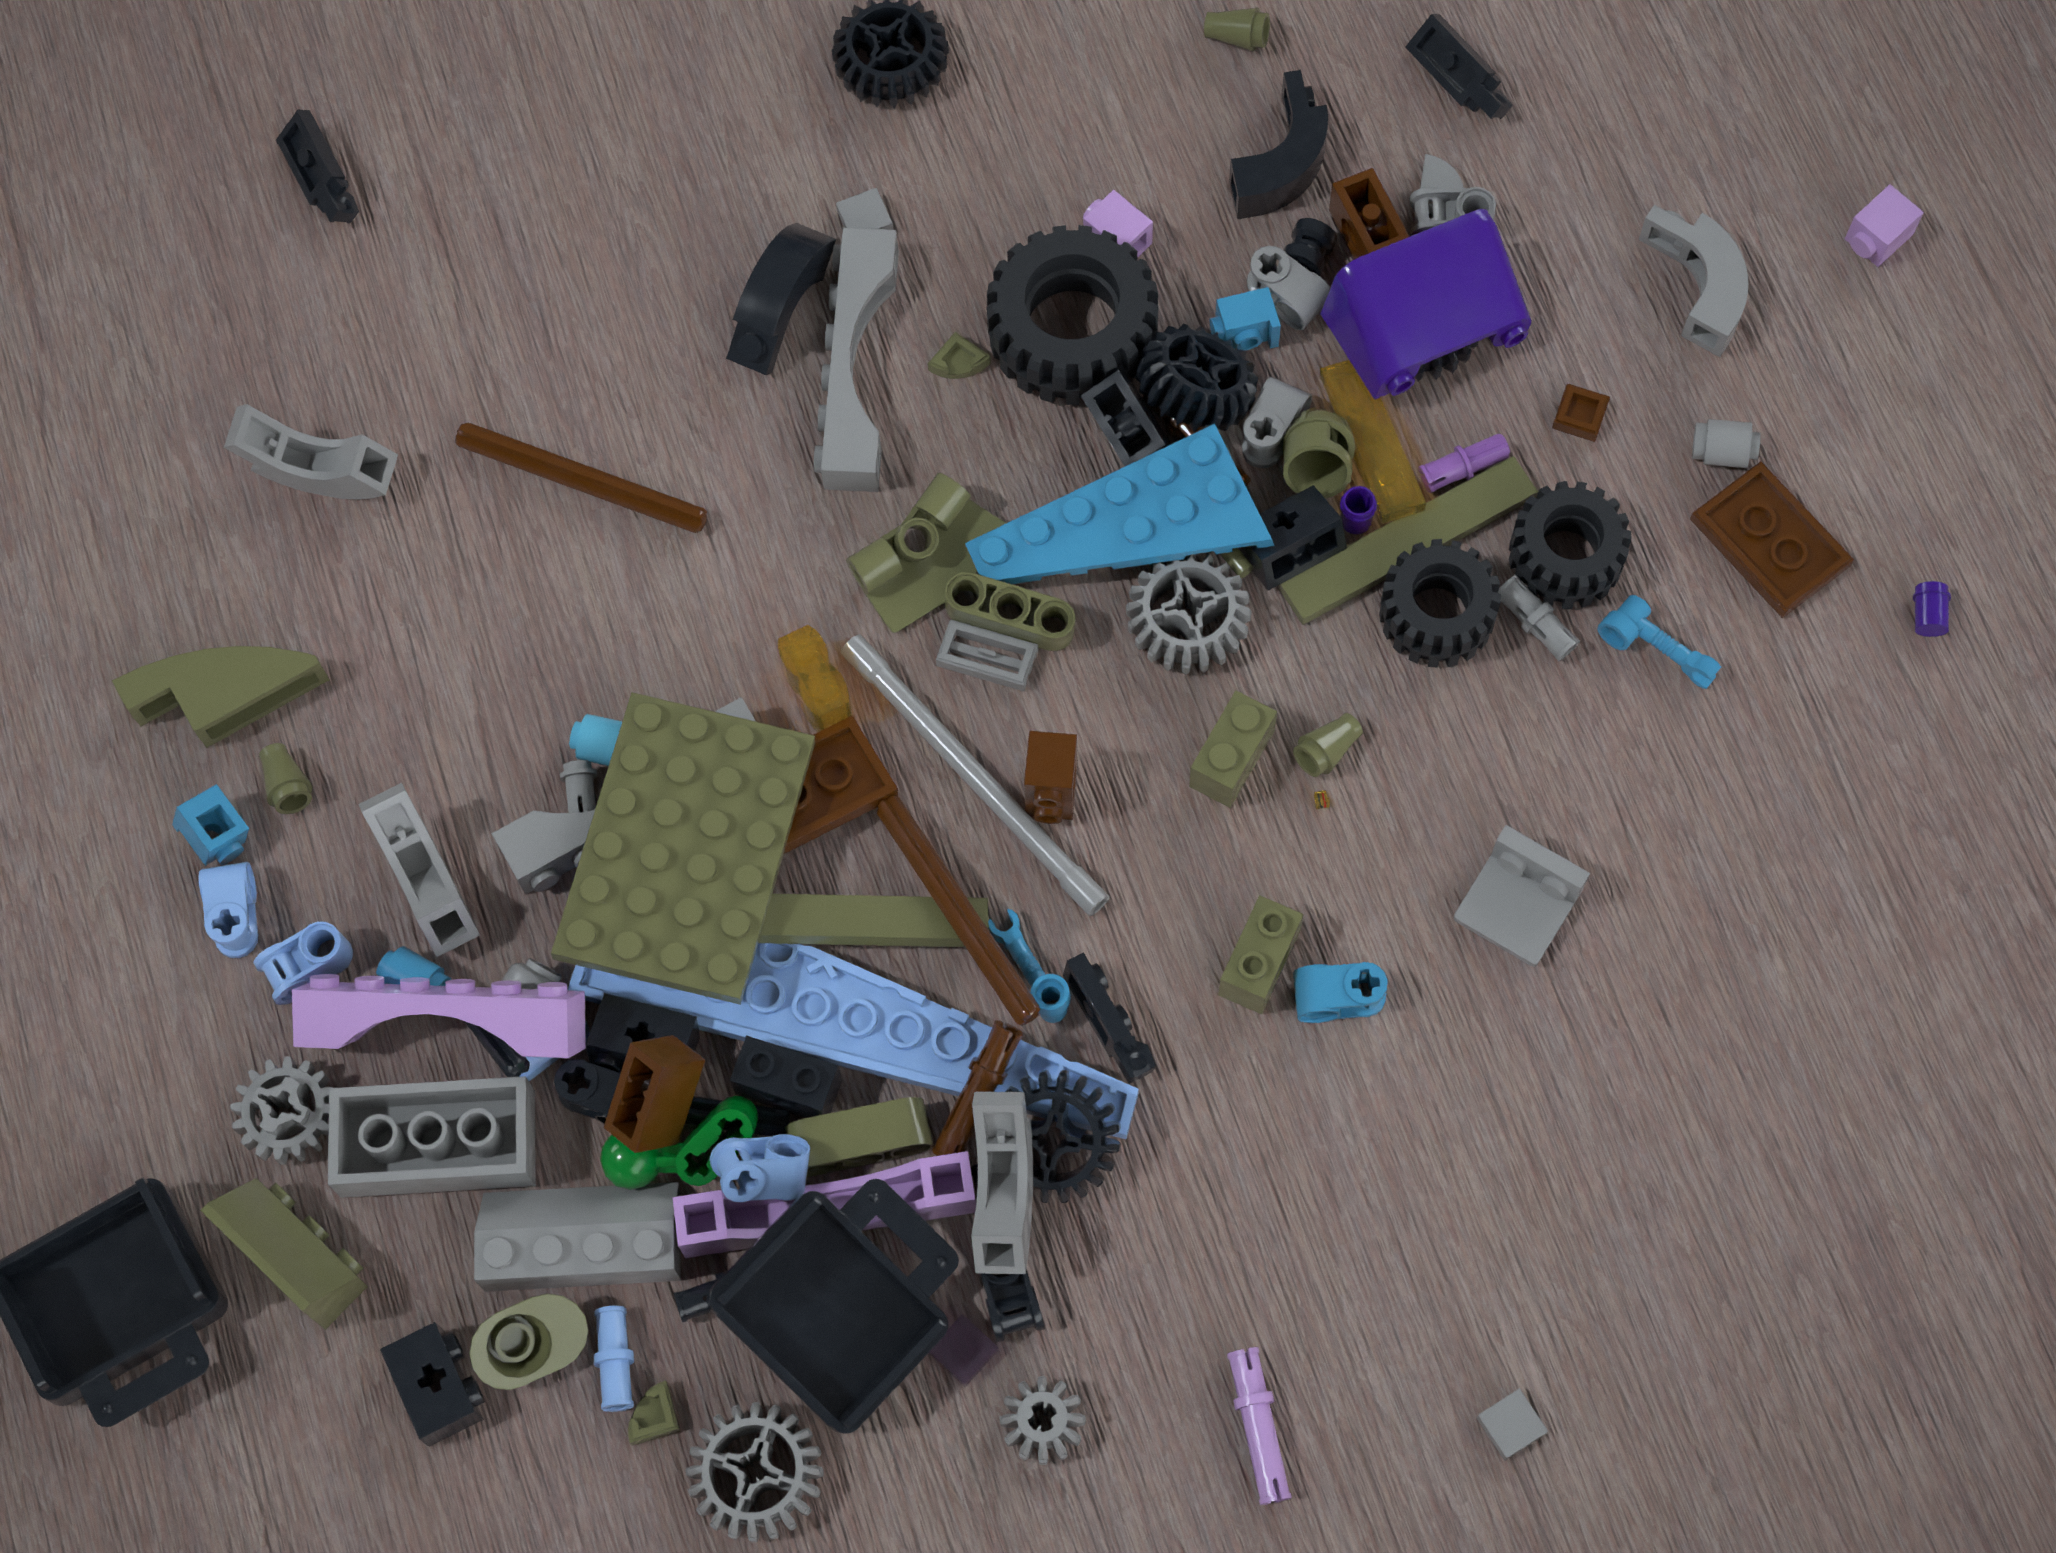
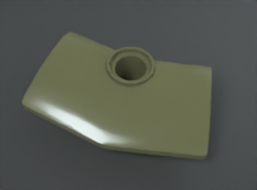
M942 473L936 474L900 526L846 558L847 565L855 580L892 633L902 630L945 603V586L952 576L961 572H977L965 543L1006 524L1003 520L971 501V495L964 487ZM908 529H917L924 535L925 547L922 552H913L906 546L904 538Z

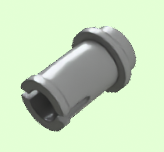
M575 760L565 763L563 765L564 771L560 773V780L565 782L568 813L582 812L581 803H583V812L595 810L596 800L593 779L597 777V770L592 768L591 762L588 760Z

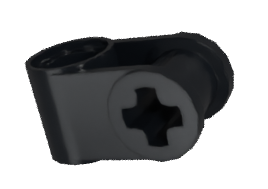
M574 1059L567 1061L559 1067L555 1074L554 1083L559 1100L571 1112L596 1119L605 1124L621 1071H613L585 1060ZM580 1078H585L588 1089L579 1088L576 1095L571 1094L568 1084H577Z
M1027 1269L1026 1274H1011L1003 1278L993 1276L991 1273H980L987 1297L985 1302L996 1342L1004 1341L1006 1334L1035 1327L1037 1331L1045 1329L1034 1287L1030 1284Z

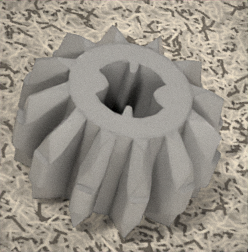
M1040 1376L1037 1380L1038 1392L1032 1393L1025 1381L1018 1384L1019 1392L1024 1399L1023 1401L1013 1396H1006L1004 1400L1005 1406L1017 1414L1000 1416V1425L1005 1428H1016L1004 1438L1008 1447L1024 1440L1019 1451L1020 1459L1027 1460L1033 1449L1036 1448L1038 1449L1039 1464L1046 1465L1048 1463L1047 1449L1053 1448L1057 1457L1060 1460H1064L1067 1458V1451L1062 1440L1076 1446L1080 1444L1081 1436L1068 1427L1085 1425L1086 1417L1080 1413H1069L1081 1404V1399L1078 1395H1072L1063 1401L1061 1400L1067 1388L1065 1382L1059 1381L1052 1393L1047 1392L1046 1377ZM1041 1409L1044 1410L1045 1416H1047L1049 1411L1054 1414L1051 1418L1052 1429L1042 1432L1041 1426H1038L1037 1430L1031 1427L1034 1424L1033 1413Z

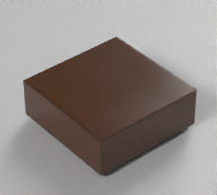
M1567 383L1552 429L1595 442L1610 396Z

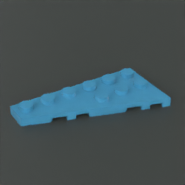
M1213 424L965 543L979 575L1009 584L1038 581L1043 576L1070 573L1072 576L1086 574L1090 569L1110 566L1113 569L1181 560L1185 559L1186 555L1212 551L1215 554L1233 552V548L1253 545H1257L1258 548L1274 546V543L1216 425Z

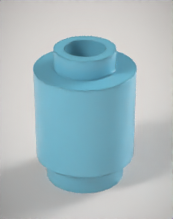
M586 714L582 722L576 721L572 727L569 741L570 748L576 749V758L609 766L622 721Z

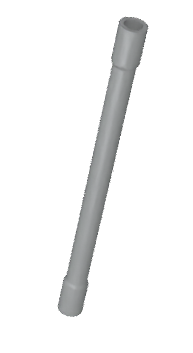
M861 634L852 637L841 649L843 657L867 682L872 683L1041 861L1058 879L1061 887L1088 916L1097 913L1108 902L1110 896L1082 867L1076 865L934 716L889 668L885 659Z

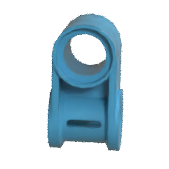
M1373 963L1314 964L1300 967L1293 972L1297 1019L1301 1022L1322 1023L1335 1019L1370 1017L1380 1012L1385 1005L1387 977L1385 972ZM1368 983V987L1372 991L1371 996H1362L1359 984Z

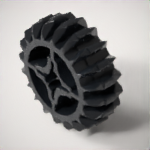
M868 0L866 9L854 5L851 11L852 17L842 16L840 22L841 29L835 30L833 36L834 45L831 50L832 59L835 62L836 75L839 79H843L847 92L856 90V95L860 102L872 96V102L876 108L883 100H889L890 105L895 109L898 100L904 98L912 106L915 100V93L927 98L930 91L929 85L939 86L941 80L940 73L946 72L948 65L947 54L949 53L945 28L942 23H937V16L934 14V11L924 12V6L920 0L911 6L908 5V0H899L898 2L883 0V3L878 4L873 0ZM913 37L923 45L924 50L922 54L914 51V46L910 44ZM860 48L866 51L867 57L870 58L868 65H865L857 57Z
M1183 323L1179 329L1168 325L1164 332L1157 331L1147 347L1145 346L1141 352L1135 379L1141 383L1139 392L1149 396L1148 405L1161 409L1160 417L1170 416L1176 420V426L1182 422L1188 424L1194 432L1199 427L1206 428L1213 424L1222 431H1227L1231 425H1238L1255 401L1259 378L1253 373L1255 365L1245 360L1246 352L1233 348V340L1224 341L1218 337V332L1213 335L1206 333L1202 326L1192 330Z
M1042 1070L1039 1073V1087H1037L1029 1075L1024 1076L1020 1080L1022 1091L1025 1092L1026 1107L1040 1100L1052 1099L1047 1119L1042 1121L1031 1120L1032 1146L1038 1150L1041 1157L1040 1168L1033 1165V1189L1034 1187L1041 1188L1040 1201L1043 1203H1047L1050 1200L1052 1190H1057L1058 1199L1061 1203H1067L1070 1199V1186H1072L1080 1198L1087 1196L1089 1190L1086 1180L1092 1185L1099 1187L1104 1181V1177L1099 1169L1112 1171L1115 1166V1161L1105 1153H1117L1121 1148L1119 1141L1106 1137L1118 1133L1121 1129L1120 1122L1104 1121V1118L1114 1112L1115 1107L1113 1103H1107L1098 1107L1096 1102L1104 1091L1097 1087L1090 1095L1084 1093L1082 1090L1088 1080L1084 1076L1079 1077L1074 1087L1068 1085L1069 1072L1067 1070L1060 1071L1056 1084H1052L1051 1074L1048 1070ZM1010 1086L1005 1092L1021 1091H1019L1015 1087ZM1067 1103L1075 1106L1083 1113L1091 1126L1093 1135L1087 1134L1086 1129L1078 1128L1071 1123L1068 1117L1069 1105ZM1057 1119L1056 1127L1061 1130L1059 1136L1064 1134L1066 1138L1062 1139L1052 1154L1053 1145L1047 1142L1049 1138L1045 1139L1043 1134L1049 1131ZM1081 1149L1092 1151L1090 1159L1079 1168L1069 1172L1057 1173L1062 1154L1067 1152L1079 1153Z

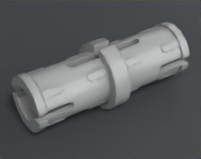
M1516 574L1499 588L1498 593L1501 594L1502 603L1523 623L1521 628L1527 634L1532 633L1558 661L1564 659L1578 646L1580 640L1552 613L1554 608L1548 602L1543 603Z

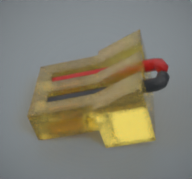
M1326 790L1314 792L1316 809L1330 807V800L1327 797Z

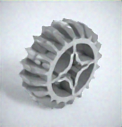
M1192 554L1187 555L1186 561H1169L1168 566H1165L1162 562L1152 564L1153 574L1141 571L1138 575L1140 586L1132 585L1129 591V597L1132 602L1126 605V615L1132 618L1128 622L1129 633L1137 635L1135 646L1138 650L1149 648L1147 658L1151 663L1160 657H1164V668L1167 671L1173 668L1175 662L1182 663L1181 669L1185 675L1190 672L1191 664L1198 663L1199 669L1205 673L1209 669V659L1222 666L1226 662L1225 651L1232 654L1238 652L1240 643L1237 639H1245L1247 637L1248 627L1245 623L1251 620L1252 611L1246 607L1249 603V593L1245 590H1239L1242 587L1240 575L1228 577L1230 567L1227 562L1214 568V558L1211 554L1207 555L1203 562H1197L1196 555ZM1192 586H1198L1210 592H1200ZM1174 588V598L1171 601L1162 603L1160 609L1151 611L1155 601L1163 593ZM1183 600L1186 608L1190 610L1192 615H1195L1194 625L1191 616H1188L1187 612L1182 610ZM1227 615L1223 624L1214 633L1203 637V627L1206 624L1216 621V616ZM1175 632L1181 634L1186 640L1172 637L1167 633Z
M759 1402L752 1403L750 1418H745L740 1406L735 1405L731 1408L734 1422L727 1424L720 1414L713 1417L715 1424L720 1429L715 1436L705 1428L700 1430L699 1436L704 1442L709 1444L706 1450L698 1446L690 1448L689 1454L696 1460L703 1462L702 1465H692L686 1468V1475L689 1478L702 1479V1482L692 1485L688 1489V1493L691 1498L707 1496L696 1508L700 1516L709 1515L717 1510L710 1522V1526L715 1531L723 1528L729 1520L731 1522L728 1528V1536L733 1540H737L740 1536L743 1526H747V1536L751 1543L758 1542L760 1526H765L768 1536L771 1540L779 1537L778 1529L775 1525L779 1520L782 1519L786 1527L791 1531L797 1527L795 1520L790 1515L795 1508L805 1516L811 1513V1508L801 1500L803 1494L812 1498L820 1496V1489L813 1484L807 1483L808 1479H818L824 1476V1470L821 1466L808 1465V1462L821 1456V1450L818 1446L802 1448L811 1440L813 1434L809 1428L801 1429L793 1434L799 1423V1418L795 1414L789 1415L780 1424L782 1410L777 1405H773L770 1408L766 1419L762 1418L763 1411ZM750 1433H760L759 1438L754 1439L751 1448L745 1453H722L735 1439ZM775 1437L782 1439L792 1449L796 1464L795 1477L785 1474L783 1470L772 1465V1455L774 1452L772 1445ZM761 1459V1466L771 1477L765 1476L761 1481L756 1477L757 1483L749 1484V1478L738 1467L745 1469L749 1463L753 1466V1461H760ZM716 1468L725 1470L727 1474L737 1478L738 1486L735 1494L737 1501L734 1509L726 1505L718 1495L715 1485ZM768 1490L788 1491L786 1496L775 1506L760 1512H750L751 1506H755L757 1499L763 1492Z

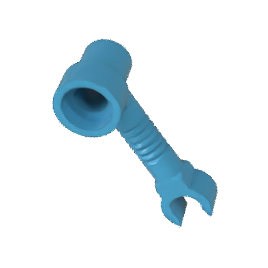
M1630 595L1617 611H1610L1598 625L1597 630L1601 638L1615 649L1626 650L1638 637L1647 643H1651L1652 646H1655L1656 649L1662 651L1663 654H1666L1667 657H1670L1671 660L1680 665L1682 671L1688 675L1690 680L1703 689L1708 688L1716 678L1715 674L1721 668L1720 664L1712 657L1703 655L1698 651H1691L1647 620V617L1651 614V608L1646 601L1636 595Z
M1007 910L1009 919L1013 924L1008 931L998 930L992 920L989 919L990 933L996 942L1003 944L1010 952L1031 986V994L1040 1006L1038 1013L1042 1019L1050 1023L1061 1021L1067 1014V1008L1071 999L1067 982L1059 975L1045 974L1025 942L1021 933L1018 915L1013 910ZM1051 1000L1058 1001L1055 1004H1046Z

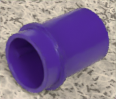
M1355 486L1347 490L1340 501V517L1342 518L1344 530L1351 534H1362L1370 528L1372 518L1377 509V501L1372 491L1368 488Z
M1929 581L1915 586L1913 601L1915 602V632L1918 635L1937 637L1949 632V601L1951 600V594L1947 584Z

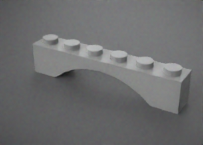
M843 228L842 244H834L833 271H839L838 284H830L829 310L835 311L834 324L826 325L825 349L826 351H832L831 363L823 364L821 376L822 391H828L827 405L819 404L818 431L824 432L823 446L816 445L814 450V472L821 473L824 490L878 492L882 455L880 435L877 428L866 415L856 395L853 384V367L857 347L867 324L878 308L896 291L899 256L896 230Z
M742 697L715 711L756 721ZM533 810L491 833L525 895L533 890L540 892L552 887L559 881L560 875L578 867L595 810L578 813H549Z

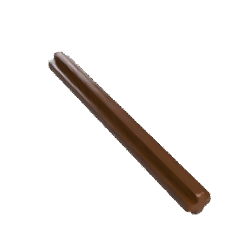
M469 422L461 424L457 430L456 445L474 453L693 533L702 531L706 523L707 511L702 507Z
M896 795L881 800L878 803L877 815L1014 1021L1021 1026L1034 1021L1039 1016L1040 1006L902 800Z

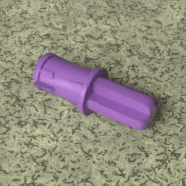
M1496 434L1466 448L1458 445L1454 447L1453 453L1425 465H1420L1418 471L1420 474H1423L1420 476L1429 493L1463 478L1470 480L1474 477L1473 473L1507 459L1510 453L1509 445L1502 434Z

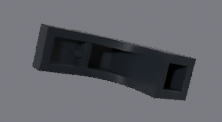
M1301 70L1284 72L1281 96L1289 128V134L1285 140L1276 148L1266 153L1233 158L1230 161L1229 183L1237 219L1265 215L1287 206L1307 190L1321 168L1328 130L1327 105L1315 106L1312 86H1304Z
M799 223L785 227L775 236L755 265L738 302L732 319L737 321V325L726 359L763 375L773 372L791 315L805 291L811 285L823 281L836 242L835 238Z

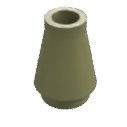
M1258 7L1223 12H1207L1204 22L1205 38L1216 39L1250 51H1255L1256 47L1265 48L1270 32L1269 13L1260 12Z
M1344 713L1338 719L1300 736L1298 745L1293 749L1294 757L1299 766L1312 777L1330 774L1355 740L1363 734L1362 727L1354 716Z
M273 743L264 747L260 751L259 757L263 766L268 804L275 807L276 811L280 814H293L303 810L312 800V783L290 756L284 744Z

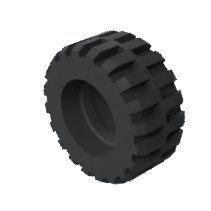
M1066 225L1052 227L1053 233L1043 235L1042 231L1029 235L1028 244L1023 246L1021 243H1016L1007 251L1008 262L1006 260L998 262L993 271V281L988 284L986 295L988 335L993 356L1000 360V369L1009 379L1017 376L1018 388L1028 394H1031L1035 389L1040 392L1041 400L1051 403L1055 401V397L1066 398V405H1079V398H1082V394L1118 370L1127 378L1128 376L1136 378L1141 352L1145 346L1147 347L1151 338L1158 331V290L1156 282L1151 280L1152 271L1146 260L1139 259L1137 261L1138 251L1128 242H1124L1120 246L1117 244V235L1103 230L1101 235L1092 233L1091 226L1079 225L1078 230H1066ZM1066 291H1080L1092 294L1103 300L1115 314L1112 321L1104 329L1094 335L1081 339H1063L1052 336L1040 329L1030 316L1043 300Z

